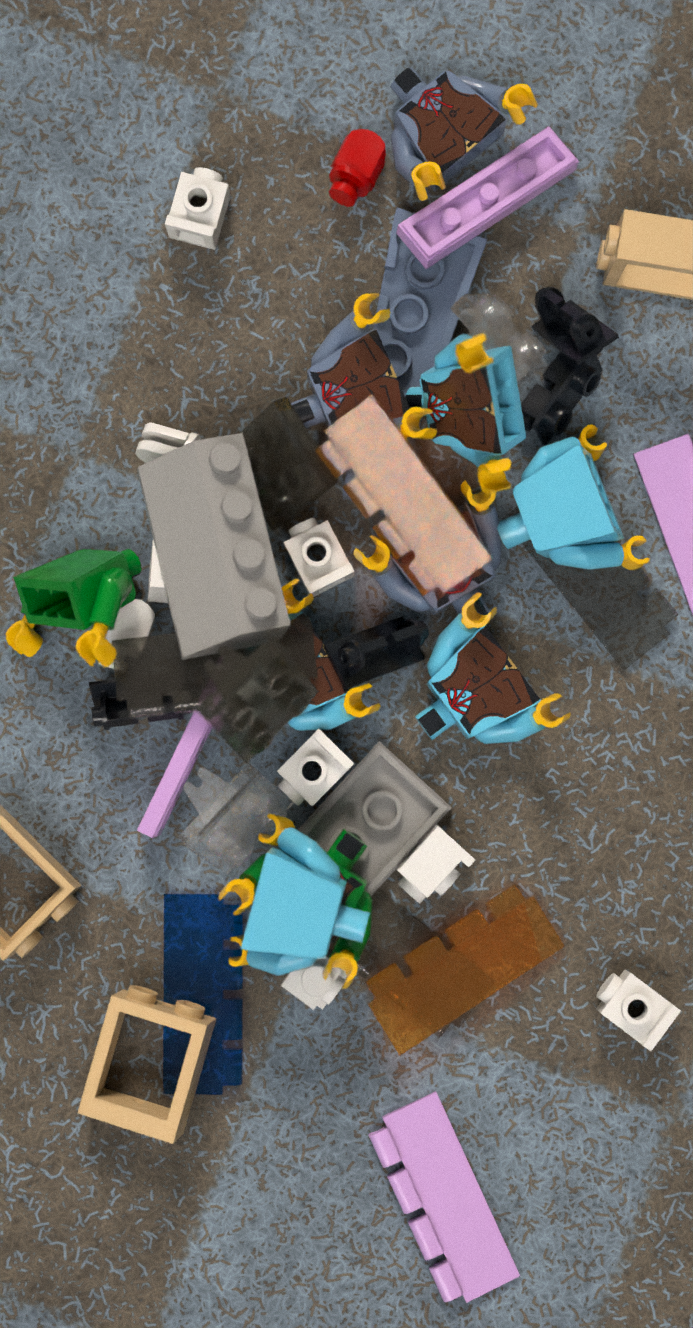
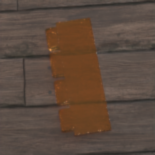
M374 394L370 395L324 430L330 439L315 451L335 478H338L350 468L355 472L357 476L342 486V488L365 519H368L380 509L385 513L386 517L372 528L382 542L388 546L390 553L396 560L410 550L416 555L402 569L422 596L437 586L443 593L447 592L493 559V556Z
M513 884L485 903L486 908L494 919L489 924L480 910L475 909L444 929L447 938L452 946H454L448 951L441 940L435 935L403 956L406 965L412 973L408 977H404L394 962L365 981L374 996V999L368 1002L367 1005L399 1056L565 947L534 896L525 899L520 890Z

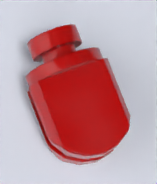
M357 129L352 130L345 137L331 165L332 169L329 174V178L333 183L329 190V196L335 202L346 207H352L355 205L358 197L367 196L372 191L385 165L386 158L385 143L379 135L371 130Z

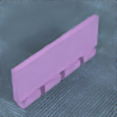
M689 434L634 453L633 456L693 615V442Z
M435 1091L382 1116L386 1126L376 1132L369 1133L368 1136L383 1168L400 1161L404 1165L403 1168L387 1175L403 1213L408 1214L421 1207L425 1211L424 1214L408 1221L424 1259L430 1260L443 1253L446 1257L445 1260L429 1267L443 1301L449 1302L463 1295L467 1303L519 1277L520 1274L437 1092Z

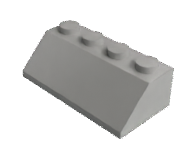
M243 433L195 440L139 466L137 473L182 660L280 641L291 624Z

